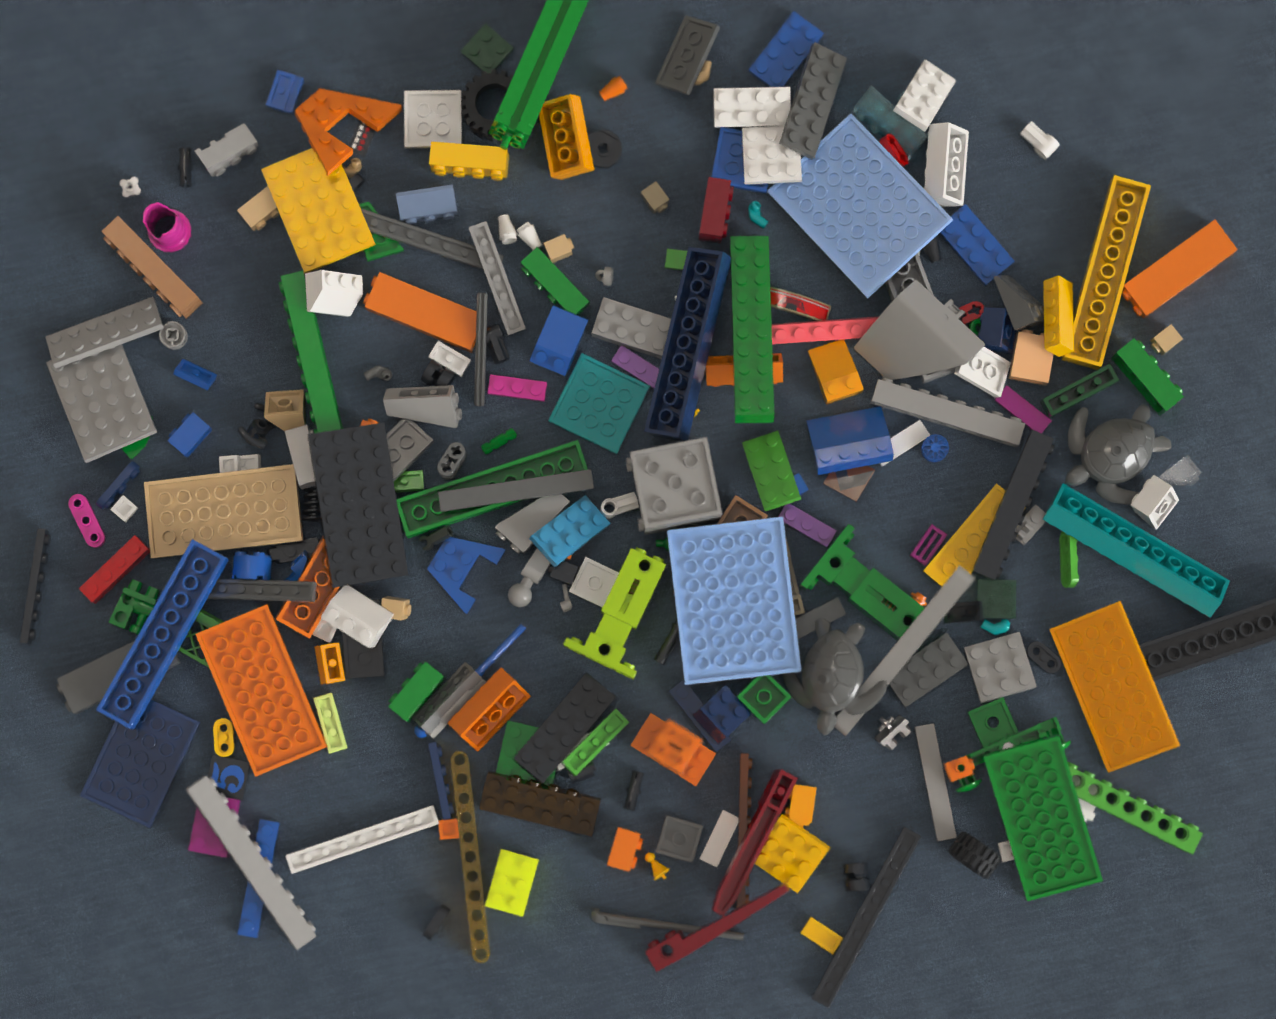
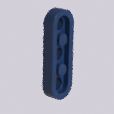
M135 461L129 463L101 495L96 505L102 510L104 508L109 509L114 504V498L117 494H122L126 490V484L129 480H134L139 475L140 471L138 469L140 466Z

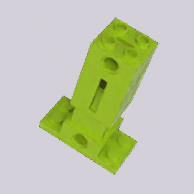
M638 547L635 550L631 548L601 610V614L604 616L595 634L590 633L584 646L582 645L583 642L575 637L571 639L566 638L563 644L565 648L634 680L637 671L634 670L635 666L627 662L621 664L626 652V648L623 647L632 628L637 629L666 568L663 559L657 556L651 558L646 555V551ZM647 563L650 568L647 571H642L639 565ZM608 646L610 652L607 655H602L599 652L600 647Z

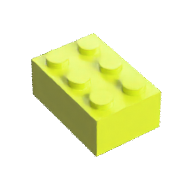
M501 849L485 906L523 917L539 859Z

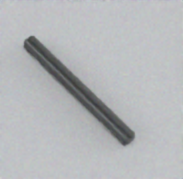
M484 292L477 294L475 406H484L488 294Z

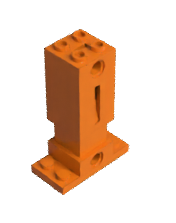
M650 713L630 745L694 786H697L716 755L715 752L700 744L702 740L671 720L668 719L665 722Z

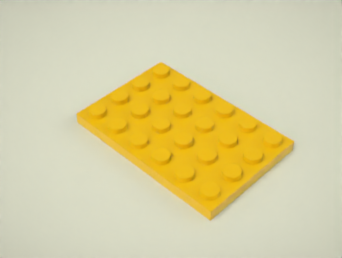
M313 148L261 169L305 274L376 245L342 164L327 176Z

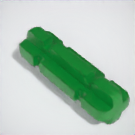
M510 428L505 431V434L502 433L491 439L489 443L483 444L481 446L483 452L487 455L493 449L496 450L508 443V440L516 438L517 434L514 429Z

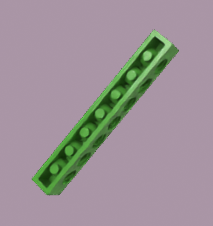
M1068 762L1072 777L1077 775L1080 779L1079 785L1075 786L1079 799L1188 854H1194L1203 833L1198 831L1199 827L1191 823L1185 825L1178 816L1173 814L1168 816L1164 814L1165 810L1155 805L1152 808L1146 805V800L1140 797L1134 799L1129 796L1130 792L1122 788L1116 790L1112 788V783L1104 779L1100 782L1094 779V774L1086 770L1082 773L1077 770L1078 766ZM1091 784L1097 787V792L1094 795L1089 793V786ZM1108 793L1114 795V801L1111 804L1106 801ZM1127 801L1132 805V809L1128 813L1123 809V805ZM1144 810L1149 813L1147 821L1141 819V813ZM1161 819L1166 821V827L1163 830L1158 827V822ZM1178 828H1181L1184 832L1183 837L1180 839L1175 834Z

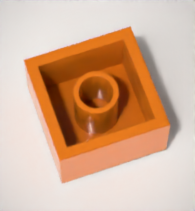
M618 827L607 865L628 872L630 868L634 869L637 862V857H634L636 849L640 850L643 839L640 838L641 834Z

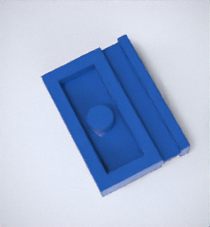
M277 70L266 107L293 115L304 78Z

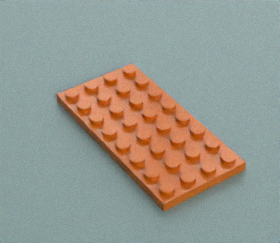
M268 604L195 634L255 777L327 747Z

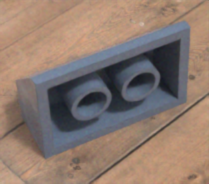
M453 184L396 193L401 222L412 225L416 224L418 220L431 222L435 221V218L438 217L451 219L454 218V215H458Z

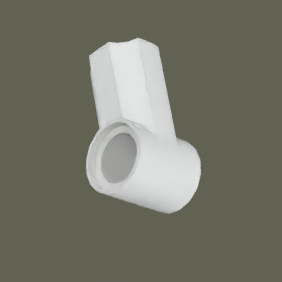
M1032 121L1020 133L1021 136L1034 146V150L1043 159H1047L1059 147V143L1054 137L1049 134L1046 135Z
M635 492L612 499H605L601 504V513L609 519L615 517V515L638 509L639 504ZM611 504L615 510L608 513L604 510V506Z

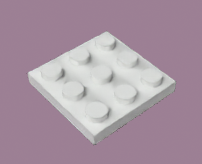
M461 90L404 91L405 148H431V141L462 144Z
M785 126L742 128L745 185L802 182L801 154L779 144Z

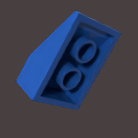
M553 305L535 345L530 362L565 376L570 369L588 319Z

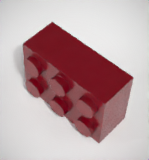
M708 177L699 240L721 243L722 238L726 239L728 224L724 222L729 220L731 205L727 204L728 201L732 202L734 186H730L731 180Z

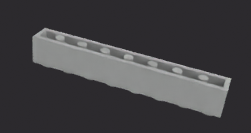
M888 378L877 380L871 404L1017 448L1020 444L1025 423H1022L1019 418H1005L1000 412L992 411V413H989L980 406L974 405L972 408L966 406L967 403L960 400H955V402L949 401L948 397L937 394L936 397L930 395V392L924 389L916 391L911 389L912 386L904 383L900 385L893 384V380Z

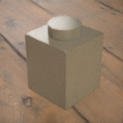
M657 181L641 191V197L653 214L657 211L661 213L668 208L669 198Z

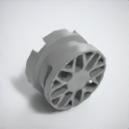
M170 321L163 325L164 329L159 331V338L162 344L169 349H180L187 342V331L178 322Z

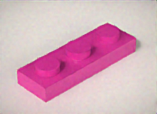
M490 374L488 394L545 402L547 382Z

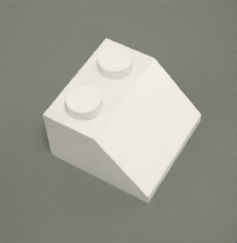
M1153 475L1151 479L1144 483L1141 492L1133 497L1131 507L1136 514L1157 530L1179 499L1171 485Z

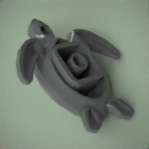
M1144 404L1136 409L1132 419L1119 418L1106 421L1085 437V426L1089 412L1087 408L1082 407L1076 412L1068 431V447L1074 455L1081 454L1082 464L1074 466L1067 473L1065 484L1077 486L1085 483L1091 477L1099 481L1096 486V492L1102 498L1112 503L1131 504L1133 497L1139 494V492L1122 489L1116 486V484L1124 483L1138 475L1148 464L1152 452H1163L1171 449V440L1164 436L1155 438L1154 428L1145 423L1150 418V408Z
M824 618L815 620L818 641L811 647L805 658L802 671L803 685L794 672L783 673L785 685L795 701L805 708L809 709L815 706L821 710L817 719V728L824 736L828 735L836 725V711L844 708L851 715L863 714L872 709L881 700L887 689V682L882 680L863 695L857 696L862 685L864 669L862 658L855 646L865 632V626L861 623L851 625L845 634L838 629L831 631L830 622Z

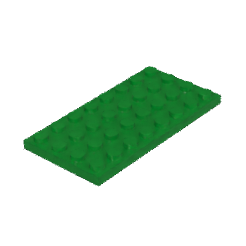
M1060 735L1049 736L983 755L1027 901L1103 881Z

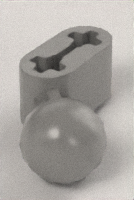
M538 548L521 572V575L524 576L521 583L512 585L508 591V599L513 606L524 607L530 603L532 598L530 589L533 583L538 584L551 565Z

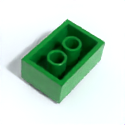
M426 661L424 664L421 662L413 671L415 675L411 679L407 678L401 685L403 688L399 694L395 693L388 701L391 703L388 707L408 723L446 679Z

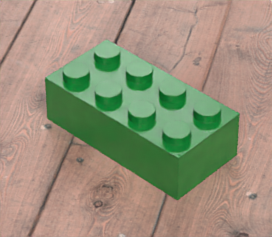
M1133 338L1116 352L1111 359L1156 413L1161 416L1184 397L1182 395L1183 391L1177 384L1174 385L1169 380L1170 375L1164 369L1161 370L1158 367L1155 357L1147 354L1143 343Z

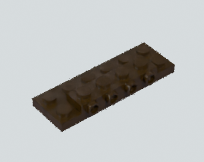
M488 771L479 809L592 837L601 798L581 794L578 790L571 788L567 790L561 789L555 784L542 785L535 779L528 781L518 775L508 776Z

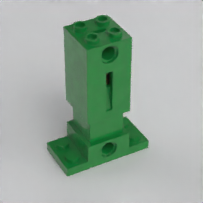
M848 524L804 579L799 588L804 592L807 588L812 590L819 581L817 578L827 586L832 583L849 596L847 601L898 641L910 627L903 623V618H910L912 624L924 607L875 568L870 571L852 557L855 553L845 545L855 535L852 533L855 528ZM830 560H836L839 567H831Z

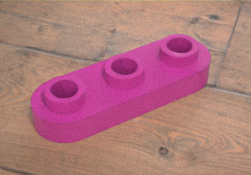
M81 494L73 495L69 499L68 505L86 543L93 548L101 547L105 542V534L88 499ZM77 500L81 501V505L79 507L75 506V502ZM85 517L89 518V523L87 524L83 523ZM97 534L98 536L96 541H92L91 539L92 535Z

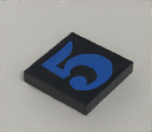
M212 755L208 778H213L217 784L215 789L219 794L223 793L225 797L243 800L250 763Z

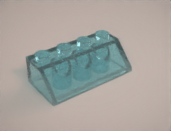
M870 86L855 105L854 115L863 122L864 120L869 124L868 127L873 133H879L882 137L889 133L894 135L910 161L924 146L928 135L894 112L895 106L873 86Z

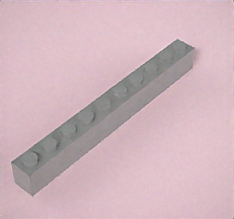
M205 775L185 788L186 792L293 948L298 950L316 937L314 933L315 927L310 921L306 922L303 917L305 913L299 905L295 906L292 901L294 899L292 893L288 889L284 890L281 885L283 883L281 877L277 873L273 874L270 869L272 864L267 857L262 858L259 853L261 851L256 841L252 842L249 839L250 832L245 825L241 826L238 823L239 816L234 809L230 810L226 805L228 800L224 794L217 792L215 789L217 784L213 778H208Z

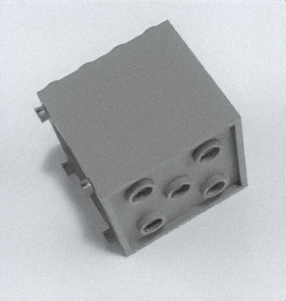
M707 437L630 452V458H626V466L628 472H633L642 518L638 519L639 532L644 531L645 535L720 520L722 511Z

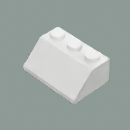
M326 270L305 274L307 312L351 316L363 295L361 275Z
M346 585L331 599L321 618L366 647L372 648L378 643L394 614L351 586Z

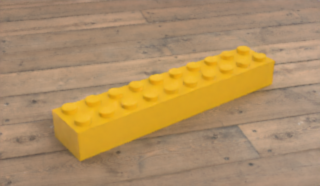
M1116 175L1112 177L1073 316L1074 352L1063 355V361L1099 370L1102 367L1151 185Z

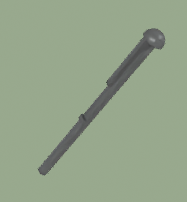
M600 908L594 909L591 913V918L596 923L641 929L640 926L692 933L701 928L699 926L599 912ZM725 931L717 937L743 941L744 933Z

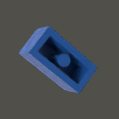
M194 412L191 415L187 414L181 421L183 424L169 434L170 438L168 440L187 458L213 430Z

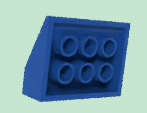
M881 406L806 421L818 475L893 461L894 452Z

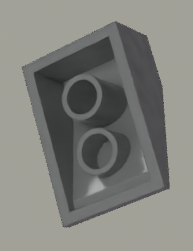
M997 275L994 277L1014 330L1029 329L1044 322V306L1010 275Z

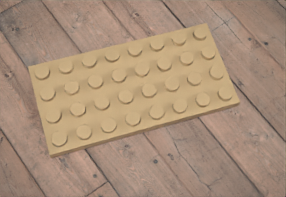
M293 464L144 482L152 559L184 555L192 539L213 551L303 541L298 482Z

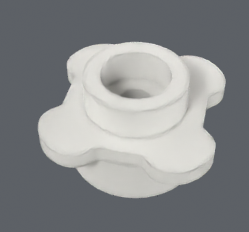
M136 177L120 181L124 197L128 198L129 196L140 194L141 189L137 184L138 179Z

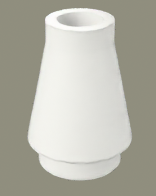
M509 215L499 216V240L503 244L514 243L517 241L518 234Z
M527 222L516 230L519 233L518 236L532 250L542 246L534 225Z

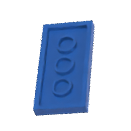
M793 11L748 72L768 87H784L808 56L811 44L814 42L818 43L824 33Z
M966 204L950 216L953 221L940 232V235L984 286L1015 262Z

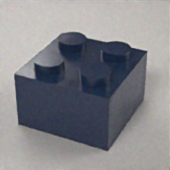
M725 685L692 716L719 744L752 713Z

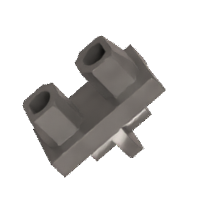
M900 714L895 719L893 716H890L887 720L881 717L879 720L882 725L877 728L880 733L875 739L881 745L893 750L898 744L893 738L897 733L903 738L911 733L907 725L909 722Z

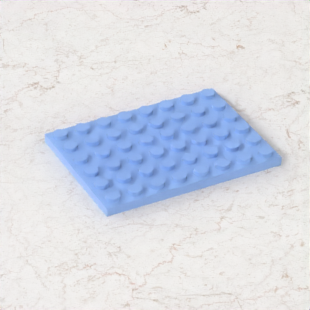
M849 114L820 141L815 158L811 160L804 156L801 159L802 182L775 183L767 190L774 200L867 298L953 221L950 215L852 114Z
M783 517L667 530L685 685L800 672L801 664Z

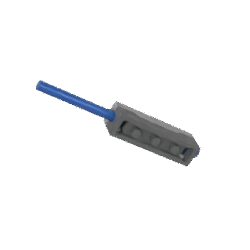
M520 624L476 670H473L465 662L412 717L420 726L419 728L416 725L414 729L415 735L419 738H425L429 734L434 738L440 733L452 717L486 683L482 678L484 672L526 628Z

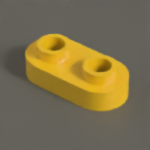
M221 718L213 726L214 750L217 755L228 757L234 752L235 748L234 727L230 720ZM223 724L227 726V730L225 732L221 731V726ZM223 744L228 745L227 751L222 750Z

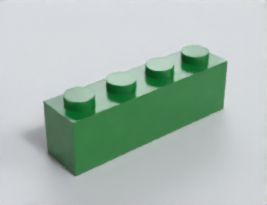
M538 247L521 261V271L527 277L531 275L535 280V286L540 291L544 289L549 294L547 298L552 304L555 305L557 303L562 309L579 315L590 305L584 295Z

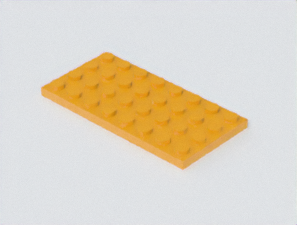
M1121 601L1049 629L1108 773L1180 746Z

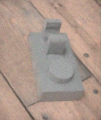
M1036 504L1025 515L1022 525H1018L1015 530L1018 533L1016 540L1023 546L1046 522L1043 520L1045 512Z

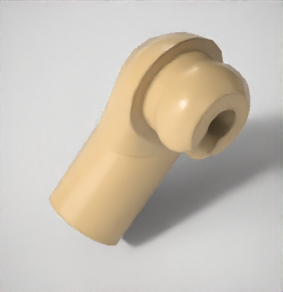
M704 62L695 82L696 85H700L709 79L712 62Z
M353 158L350 165L344 168L347 178H352L361 170V160Z

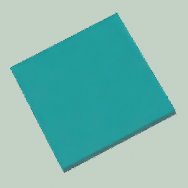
M581 353L548 422L617 455L650 386Z

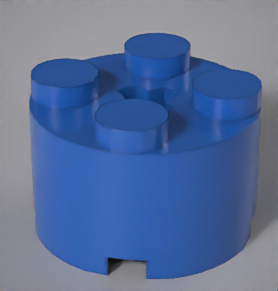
M235 552L232 579L271 580V556L261 552H254V556L246 552Z

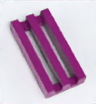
M931 524L910 556L926 566L947 534ZM933 529L935 533L933 534L929 542L926 544L920 555H916L917 551L919 550V548L921 547V545ZM940 534L941 538L936 543L928 557L925 560H923L922 557L929 549L937 535Z

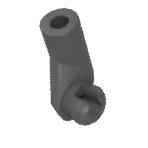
M380 365L363 373L367 381L375 377L384 381H389L392 378V372Z

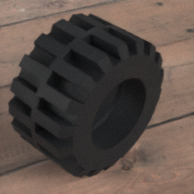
M961 831L948 850L952 857L986 879H989L1002 860L987 845Z

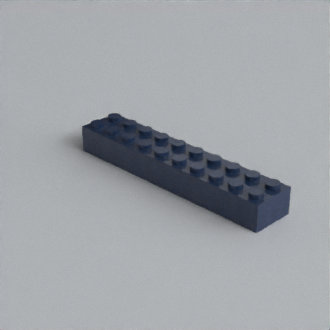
M688 247L644 432L654 437L682 442L688 441L732 259L722 251Z

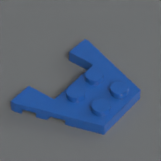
M450 537L442 543L427 570L463 612L468 614L476 599L461 591V585L480 555L498 565L506 550Z

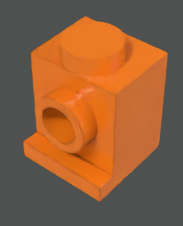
M967 756L943 764L950 782L972 775V770L975 769L972 759H968ZM959 764L964 766V771H958L957 767Z

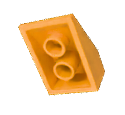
M844 339L808 350L826 405L863 392L864 389L858 371Z

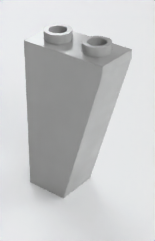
M453 385L386 389L383 398L388 416L457 428L459 420L462 419V410L458 408V393H455Z
M562 494L541 497L495 526L497 530L496 535L503 541L506 539L512 543L510 547L516 553L522 552L525 554L533 545L529 539L531 535L561 514L570 504V501Z

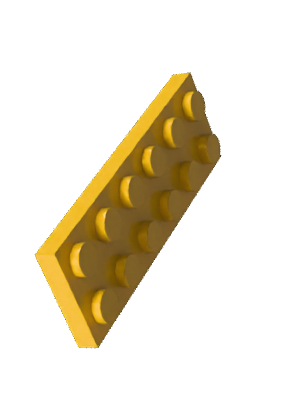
M997 483L923 570L939 586L942 587L959 566L971 574L1005 493V490Z

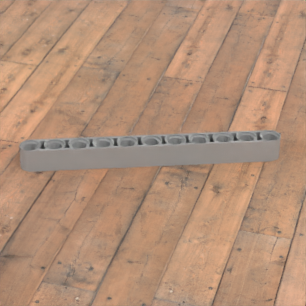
M961 566L955 570L861 685L857 696L866 693L879 681L884 680L887 682V685L891 682L973 582L974 576ZM843 708L836 716L837 721L834 728L846 736L864 713L851 715Z

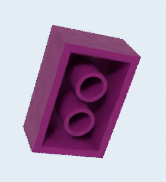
M226 797L228 800L226 805L230 810L234 809L238 815L241 800ZM197 808L188 851L226 858L230 857L226 848Z

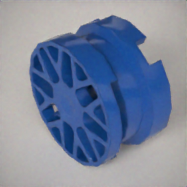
M937 434L928 436L921 447L923 457L933 463L943 460L949 451L947 440Z

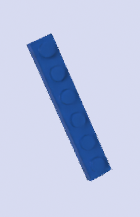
M260 819L256 843L261 848L259 853L262 858L267 857L272 864L280 823ZM249 882L247 883L237 935L258 938L264 904Z

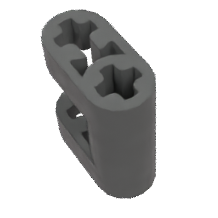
M454 442L450 444L439 461L438 471L443 479H453L465 462L467 453L461 443ZM454 451H456V452L460 451L461 454H460V455H459V454H456V456H455V455H454ZM449 466H450L451 471H446V472H445V471L443 470L444 468H449Z

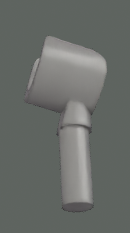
M563 584L565 601L560 602L563 612H567L572 609V604L569 599L567 584Z

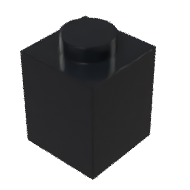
M562 561L555 568L551 564L548 572L551 573L550 578L572 586L579 567Z

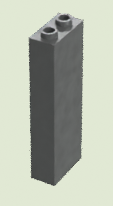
M135 641L57 678L59 684H56L60 694H64L67 700L65 705L69 712L72 711L73 714H78L101 702ZM177 654L168 669L181 663Z

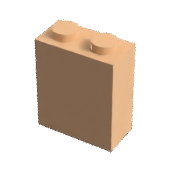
M1022 330V332L1019 331L1016 334L1009 379L1045 386L1049 383L1054 354L1044 349V333L1036 335L1031 330Z

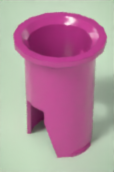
M159 202L150 204L145 208L143 222L148 230L150 242L157 249L163 252H175L181 250L188 243L191 237V226L183 213L172 210ZM165 216H174L175 224L169 232L162 234L160 238H157L154 234L157 221Z

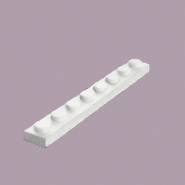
M434 805L288 854L286 858L291 874L438 825V817Z

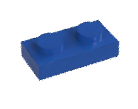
M184 359L177 365L173 375L207 391L217 377V374Z

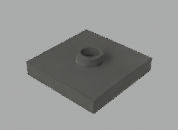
M666 815L656 853L693 863L703 825Z

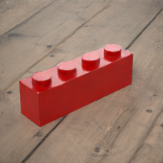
M134 535L79 590L92 603L97 604L150 553L149 547L139 537Z

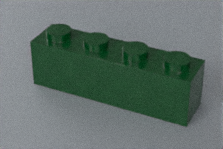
M1108 364L1042 399L1040 404L1050 419L1116 384L1119 379L1111 364Z

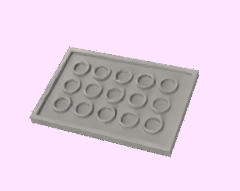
M122 344L56 369L52 360L46 362L86 463L157 433Z

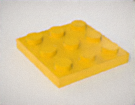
M781 814L755 864L782 883L786 882L789 888L798 893L826 855L830 846Z

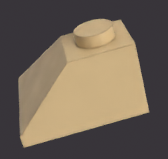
M304 390L266 392L265 419L284 431L306 425Z

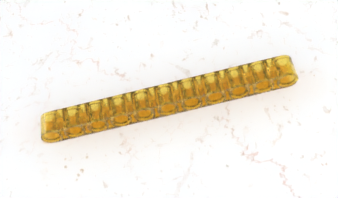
M457 751L451 756V767L472 956L476 962L484 963L490 958L491 951L470 762L466 753ZM459 754L465 757L463 765L455 763V757ZM459 774L467 776V782L463 785L457 782ZM462 793H467L470 797L467 804H462L459 801V796ZM465 812L470 813L472 816V820L467 824L461 820V816ZM468 831L474 835V839L470 843L465 842L463 839L464 833ZM468 851H473L476 854L475 861L468 862L465 855ZM471 870L478 873V879L474 882L468 879V873ZM472 890L480 892V899L478 901H473L470 898ZM475 909H479L482 912L481 920H474L472 918V912ZM476 929L484 931L485 936L482 940L474 937ZM478 949L486 950L487 956L485 959L477 957L476 952Z

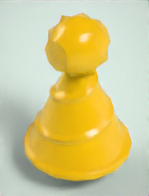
M647 853L645 861L651 863L654 880H658L661 877L665 880L667 878L665 874L670 868L654 860V853Z

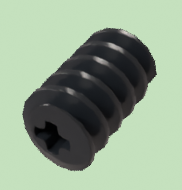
M316 486L305 488L304 491L309 494L304 495V499L309 501L303 503V506L308 509L303 510V514L307 515V517L302 518V521L321 522Z

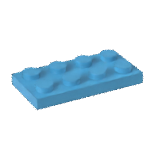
M584 495L531 535L529 539L555 568L607 528L610 522L590 499Z

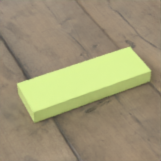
M333 693L314 697L328 753L347 749Z

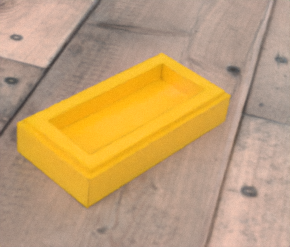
M812 917L809 918L800 932L831 954H834L843 940V937Z

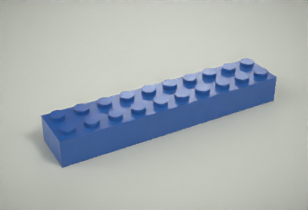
M191 540L96 709L97 711L130 729H135L229 559L197 541Z

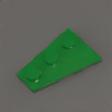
M370 202L359 204L360 208L377 213ZM373 233L371 235L376 245L364 249L367 262L404 251L397 241Z

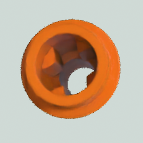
M619 75L605 85L599 93L604 101L625 93L624 90L628 87Z

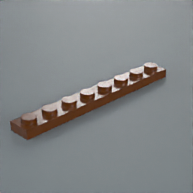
M744 753L740 754L738 847L751 823V816H747V808H751V797H748V789L752 788V777H748V769H752V758H749V754ZM749 876L737 897L736 908L749 902V894H745V886H749Z

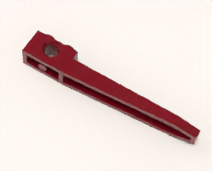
M782 769L774 770L758 802L759 807L717 889L712 906L713 912L724 916L736 901L798 779Z
M785 882L684 936L681 930L677 932L672 930L664 935V939L660 941L655 939L648 943L649 947L645 953L657 972L691 954L788 892L789 887ZM664 945H669V946H671L673 952H672V953H666V952H664L663 946H664Z

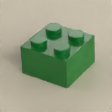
M770 675L757 676L737 696L742 704L763 725L792 697Z

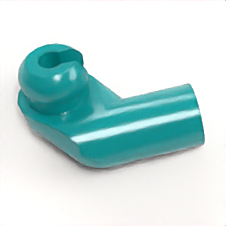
M753 201L748 206L749 219L764 229L769 221L760 214L761 204L758 201Z
M985 619L980 628L993 635H1000L1009 630L1010 622L1007 619H1002L1001 622L993 624Z

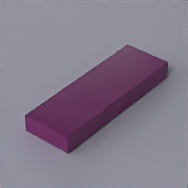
M1007 385L1003 389L1001 397L994 400L1014 417L1021 419V422L1025 423L1028 428L1039 433H1043L1052 421Z

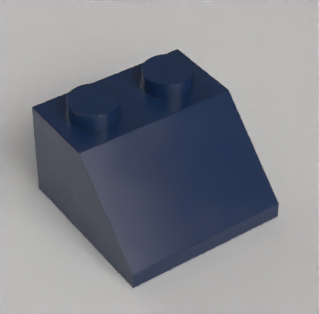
M984 307L983 313L980 316L981 330L977 337L985 343V348L1013 355L1017 330H1014L1006 308Z

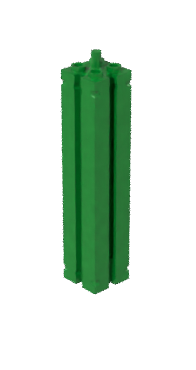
M589 0L546 1L488 133L494 139L502 140L500 144L501 149L506 150L509 144L514 148L524 149Z

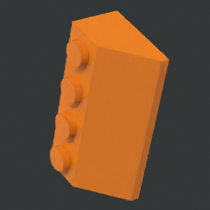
M501 667L452 717L448 724L478 752L523 706L531 695Z

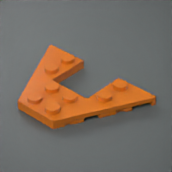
M318 89L295 109V116L301 123V128L308 136L311 147L318 155L317 158L321 161L326 175L329 176L353 155V149L328 133L329 129L346 114L350 113L378 132L402 111V105Z

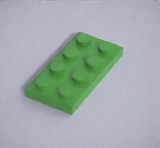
M779 431L742 442L765 512L801 500Z

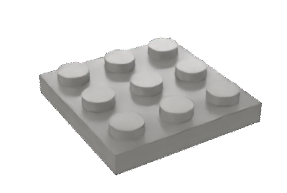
M1020 632L964 647L980 703L1037 687Z

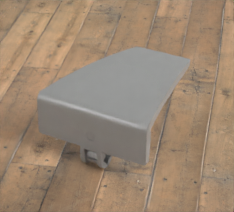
M915 280L892 301L854 346V349L883 377L894 380L965 365L985 346V343L959 320L965 311L963 309L960 310L954 305L952 299L943 305L920 282Z

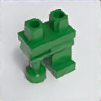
M132 579L128 588L124 587L109 623L128 630L133 614H138L136 624H132L129 631L139 635L157 603L160 590L149 586L146 594L143 595L139 593L143 583Z

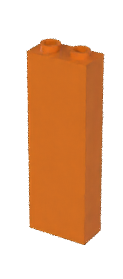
M1213 220L1124 284L1122 296L1126 301L1132 303L1134 306L1132 308L1136 315L1144 319L1230 257L1238 249L1218 222Z
M379 272L378 276H374L371 282L373 287L371 293L366 294L363 302L366 310L472 353L476 343L477 311Z

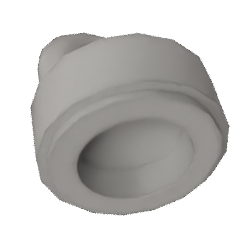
M605 267L604 270H598L595 274L596 279L603 282L605 286H611L613 282V268Z

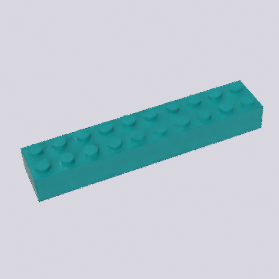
M1063 483L1053 497L1043 520L1079 540L1084 545L1098 551V553L1108 557L1118 565L1144 578L1149 583L1156 585L1166 593L1173 595L1183 603L1197 609L1200 613L1208 617L1213 615L1222 603L1230 580Z

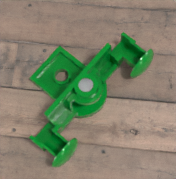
M1003 697L967 712L982 746L981 749L965 755L968 759H972L974 766L985 762L983 756L985 754L1035 741L1042 737L1046 738L1059 734L1064 750L1071 743V740L1064 741L1060 732L1061 727L1056 717L1018 732ZM990 717H995L998 720V725L995 728L988 726L987 721ZM962 764L958 765V771H964V766ZM974 774L958 779L961 787L955 790L957 792L973 790L981 784L982 778L976 780Z

